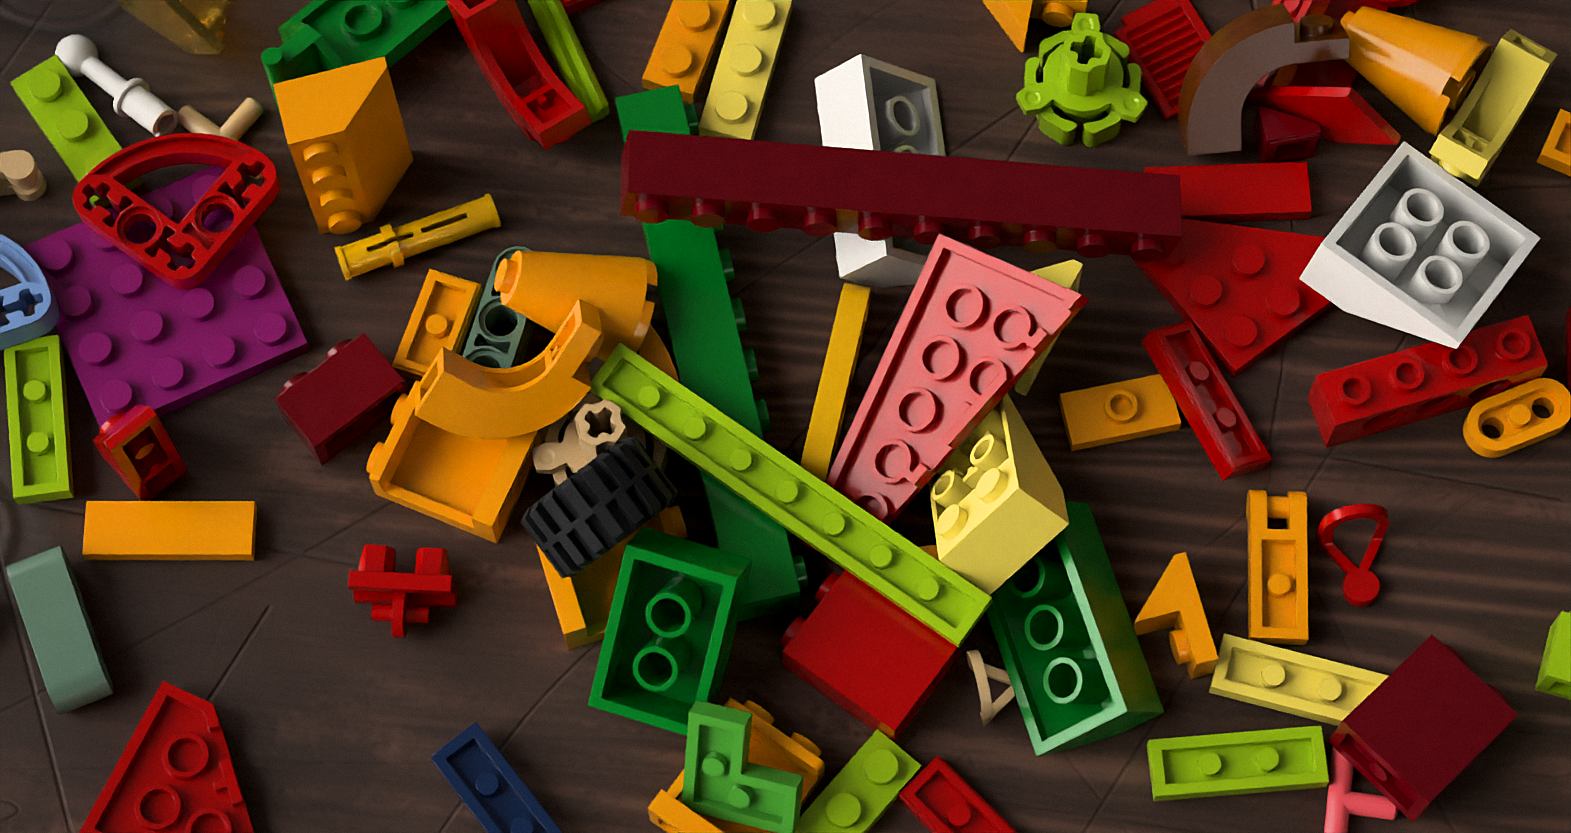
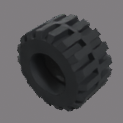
M637 436L623 438L532 505L525 512L520 523L561 578L577 575L672 504L678 491Z

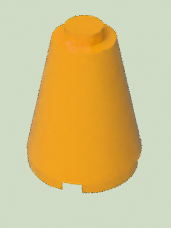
M1362 6L1356 14L1348 11L1340 21L1350 38V58L1344 60L1426 133L1436 137L1453 120L1465 102V96L1473 81L1477 82L1493 50V45L1483 40L1482 37L1367 6Z
M518 250L512 255L510 260L504 258L501 261L495 276L494 289L501 292L500 298L503 305L555 334L578 299L598 308L604 338L596 357L606 362L619 343H622L635 353L638 352L649 328L655 305L654 302L645 300L647 283L657 286V269L653 261L641 257Z

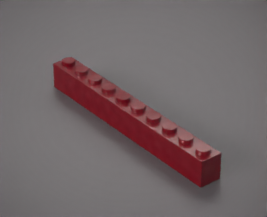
M629 130L622 152L620 215L635 216L638 221L644 223H661L667 219L691 221L694 225L703 228H714L723 224L747 225L749 229L757 232H772L779 228L800 229L808 235L818 237L829 236L835 232L858 234L862 239L870 241L902 237L914 238L915 242L923 245H934L938 234H942L958 242L968 243L976 249H993L1004 245L1023 247L1025 251L1035 254L1049 253L1054 250L1077 251L1080 256L1087 258H1099L1108 254L1131 255L1132 259L1139 262H1154L1167 258L1182 238L1180 175Z

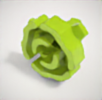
M1076 13L1071 30L1062 31L1043 39L1039 45L1038 58L1032 57L1026 61L1024 88L1016 94V100L1025 116L1035 115L1041 132L1064 146L1073 143L1077 123L1056 115L1053 109L1057 107L1064 111L1063 114L1072 120L1085 123L1083 125L1082 141L1087 147H1096L1113 139L1119 134L1124 120L1136 123L1147 108L1148 102L1140 95L1141 68L1135 63L1127 65L1129 47L1125 43L1120 42L1109 34L1100 32L1101 27L1098 14ZM1041 66L1043 68V82L1037 83L1039 67ZM1125 70H1126L1125 83H1126V87H1127V88L1122 87V84H1123V76H1124V71H1125ZM1104 111L1109 113L1108 116L1103 118L1102 120L1095 121L1103 115Z

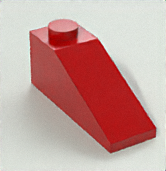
M135 405L127 413L120 412L115 414L102 425L99 435L92 440L103 459L140 501H151L188 471L158 415L150 406Z

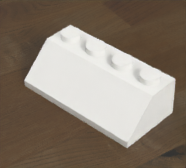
M862 54L815 78L823 146L945 156L935 79ZM834 233L839 278L875 288L916 284L933 245L919 244L914 241V238L890 237L881 241H870L862 239L858 234Z

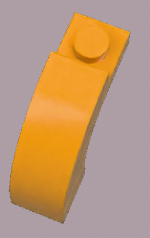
M578 299L548 346L537 357L519 366L510 368L485 367L442 347L414 390L415 416L448 432L482 439L521 436L552 424L571 411L591 389L588 363L598 353L604 338L598 308Z

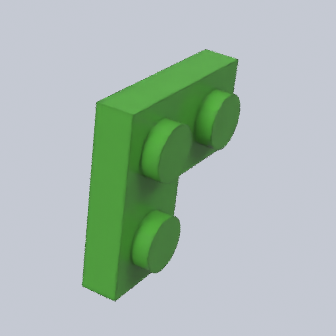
M696 700L689 711L682 804L698 814L776 833H794L799 825L804 775L749 763L752 713Z

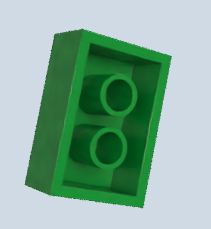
M643 527L625 546L588 706L687 736L689 711L695 701L699 700L717 705L753 559Z

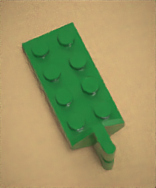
M311 1L278 28L283 44L278 48L269 47L261 54V60L270 87L274 92L273 95L277 107L278 103L273 84L384 56L389 69L453 17L446 1Z

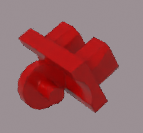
M366 544L364 545L358 570H349L348 588L353 590L355 603L373 604L371 610L372 621L391 622L393 638L405 639L409 623L428 624L430 607L456 608L458 591L451 575L450 561L446 549L419 548L416 554L415 573L395 572L397 553L394 547Z

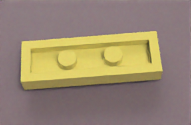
M737 0L699 123V136L754 139L793 9L792 0Z
M1224 633L1220 642L1219 659L1213 672L1209 693L1339 726L1389 675Z

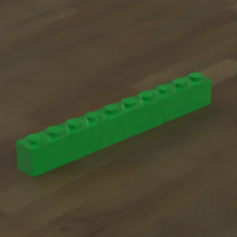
M679 84L615 98L618 123L624 145L629 130L686 135L699 134L693 102L683 104ZM667 219L661 223L642 222L650 260L654 262L657 269L656 287L679 383L764 441L762 433L771 431V424L765 399L754 400L750 382L759 380L753 349L747 348L742 350L738 331L747 330L740 297L730 299L726 284L727 281L735 280L731 256L728 248L718 250L714 232L723 231V226L703 228L694 225L691 221ZM699 469L717 549L753 559L738 622L801 608L800 589L809 588V582L802 554L791 555L787 537L794 534Z

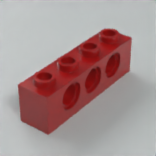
M1525 315L1472 330L1457 349L1436 342H1430L1317 374L1307 399L1325 448L1474 406L1483 399L1528 381L1541 378L1548 363L1530 317Z

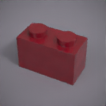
M363 332L354 340L345 339L336 344L327 353L325 361L309 373L301 372L290 378L281 388V394L276 396L274 400L283 419L318 462L324 465L391 415L399 396L402 393L408 395L409 393L403 378Z

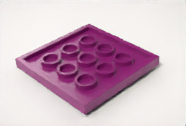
M217 166L208 167L140 196V198L179 224L226 169ZM229 192V193L227 194V195H229V196H231V197L234 198V196H233L232 193ZM240 196L236 202L244 209L245 204ZM114 208L108 210L114 220H116L120 213ZM225 209L212 211L207 215L204 227L210 232H223L233 223L234 215ZM149 220L137 221L128 229L127 239L138 244L148 242L156 232V225ZM83 221L22 247L37 263L54 291L60 308V317L56 327L100 429L109 418L120 412L127 413L135 405L150 406L160 417L311 351L254 224L209 277L198 287L189 290H181L170 286L90 229ZM168 243L166 244L163 251L170 255L176 270L180 266H185L188 269L194 266L195 263L191 254L186 258L180 257L171 250Z

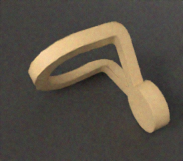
M977 649L967 651L966 657L969 668L975 673L981 702L980 715L983 726H985L1015 697V693L1007 671L983 663L981 654ZM987 677L1011 685L993 704Z

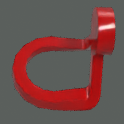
M1358 503L1333 510L1324 516L1316 534V541L1320 548L1347 574L1342 584V594L1350 604L1356 607L1371 605L1376 601L1380 591V582L1377 576L1369 571L1390 523L1387 509L1372 503ZM1358 518L1374 519L1377 521L1374 535L1359 568H1357L1335 546L1333 531L1338 525L1349 520Z

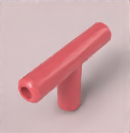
M1333 746L1324 833H1348L1349 815L1394 820L1397 817L1398 808L1385 796L1352 791L1354 766Z

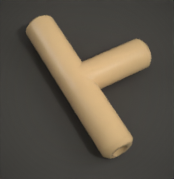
M247 98L220 128L193 107L186 105L178 111V124L191 133L212 134L238 141L264 111L263 106L257 100ZM260 173V174H259L258 176H256V177H253V176H251V177L254 178V179H260V178H262L263 176H262V174Z

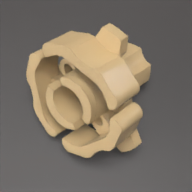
M586 394L572 409L573 419L571 422H569L568 415H564L550 424L545 439L546 442L531 450L537 474H552L555 487H557L568 478L566 475L567 471L577 472L623 438L637 436L646 448V435L643 429L623 416L621 407L607 399L601 401L592 394ZM648 434L654 443L652 458L664 473L669 460L667 446Z

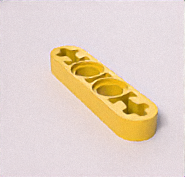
M847 282L844 283L800 464L802 468L824 483L833 465L872 296L871 287Z

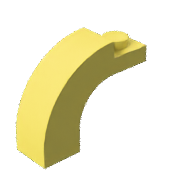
M1510 29L1500 39L1476 84L1453 120L1438 135L1429 152L1432 154L1430 160L1450 174L1477 187L1515 130L1558 54Z

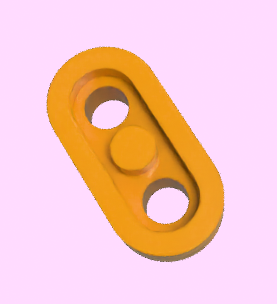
M1537 378L1483 399L1471 408L1464 421V439L1475 453L1488 458H1497L1552 437L1561 432L1571 418V394L1563 384L1554 379ZM1532 406H1544L1549 411L1550 417L1540 418L1536 416ZM1492 425L1496 427L1500 437H1487L1482 431V426Z

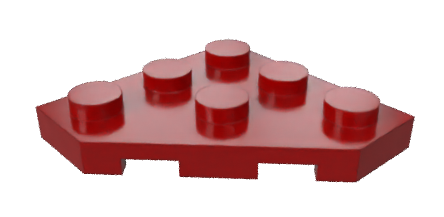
M1182 218V238L1167 258L1154 262H1139L1133 259L1184 321L1191 320L1205 346L1232 378L1335 305L1299 279L1326 237Z
M162 681L79 833H255L219 714L214 704Z

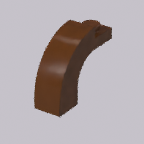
M1284 3L1255 9L1241 15L1218 30L1198 51L1186 72L1180 89L1178 100V136L1187 156L1242 150V108L1252 87L1267 73L1290 64L1350 58V38L1338 18L1332 19L1327 15L1314 14L1304 16L1300 19V22L1295 23Z

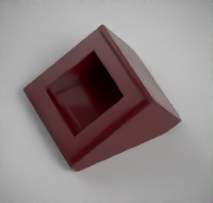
M1258 108L1253 133L1261 163H1279L1312 158L1315 155L1321 133L1319 124L1274 109Z

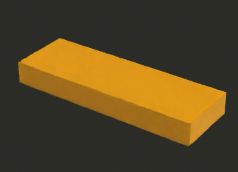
M86 501L82 555L86 560L254 561L258 507L255 501Z

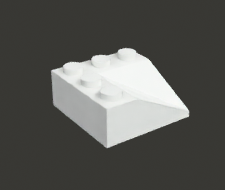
M1404 141L1322 241L1299 279L1345 312L1457 349L1540 240V237Z

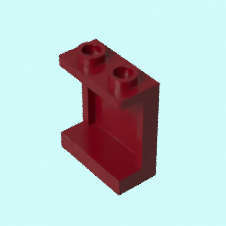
M1432 634L1340 723L1328 742L1414 823L1434 800L1493 741H1496L1519 714L1509 706L1507 698L1499 689L1490 684H1485L1466 666L1464 658L1456 649L1442 644Z

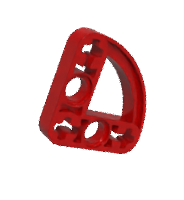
M177 133L149 138L112 154L79 181L73 191L72 201L76 212L86 226L170 286L181 290H189L198 287L209 277L275 200L280 191V180L274 163L266 155L244 143L212 134ZM204 164L226 169L179 224L172 221L124 186L141 175L169 166ZM261 173L265 183L261 187L251 184L246 189L243 177L246 174L256 177ZM229 192L232 193L233 196H234V198L231 197V196H229V195H227V194H228ZM94 195L101 199L107 195L112 207L120 214L114 220L112 214L102 206L97 205L92 208L89 199ZM240 196L246 206L244 209L236 202ZM225 209L234 215L233 223L223 232H210L204 227V221L212 211ZM140 220H149L156 225V232L153 238L142 244L133 243L127 239V231L132 224ZM168 243L171 250L180 257L186 258L191 254L195 263L194 266L190 269L180 266L176 270L170 255L163 251L166 244Z

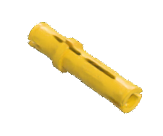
M488 193L484 197L436 212L430 216L393 229L390 224L380 227L381 233L341 247H334L347 281L352 277L392 264L394 268L405 265L404 259L494 227H501V222L493 199Z

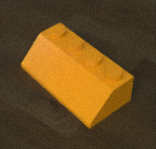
M385 56L273 84L287 144L320 235L329 232L333 234H347L359 229L364 223L374 221L413 162L411 148Z

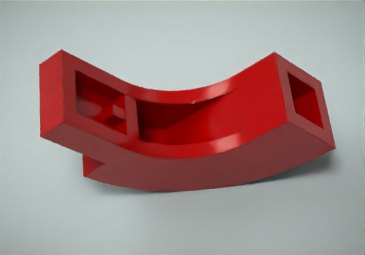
M445 0L479 68L511 118L530 142L536 139L545 150H548L558 143L569 140L575 133L592 124L586 107L562 83L541 54L522 18L515 0Z

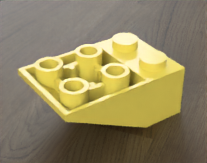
M1008 393L928 482L939 561L988 595H991L1069 525L1063 489Z

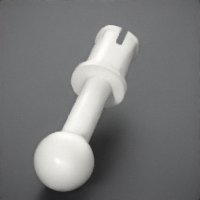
M74 34L63 38L59 42L55 54L72 77L85 75L114 97L113 108L118 115L124 118L131 117L155 136L168 135L175 129L179 121L178 113L151 93L149 84L142 78H133L127 81L99 60L97 47L92 40L86 36Z

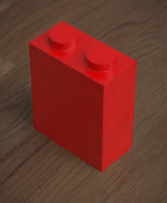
M844 570L840 576L832 572L815 595L814 600L819 604L807 619L798 616L783 635L780 642L785 647L782 650L783 667L872 731L880 730L895 743L959 659L962 645L960 648L956 647L848 571Z

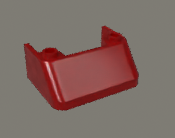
M1273 0L1271 5L1284 3L1295 23L1300 22V19L1304 16L1314 14L1327 15L1332 19L1338 18L1340 22L1348 11L1356 14L1362 6L1387 12L1389 7H1406L1421 0ZM1344 59L1297 63L1279 67L1263 76L1252 87L1246 97L1253 105L1259 108L1274 109L1319 124L1321 129L1320 137L1334 143L1397 145L1401 138V135L1351 87L1358 71Z

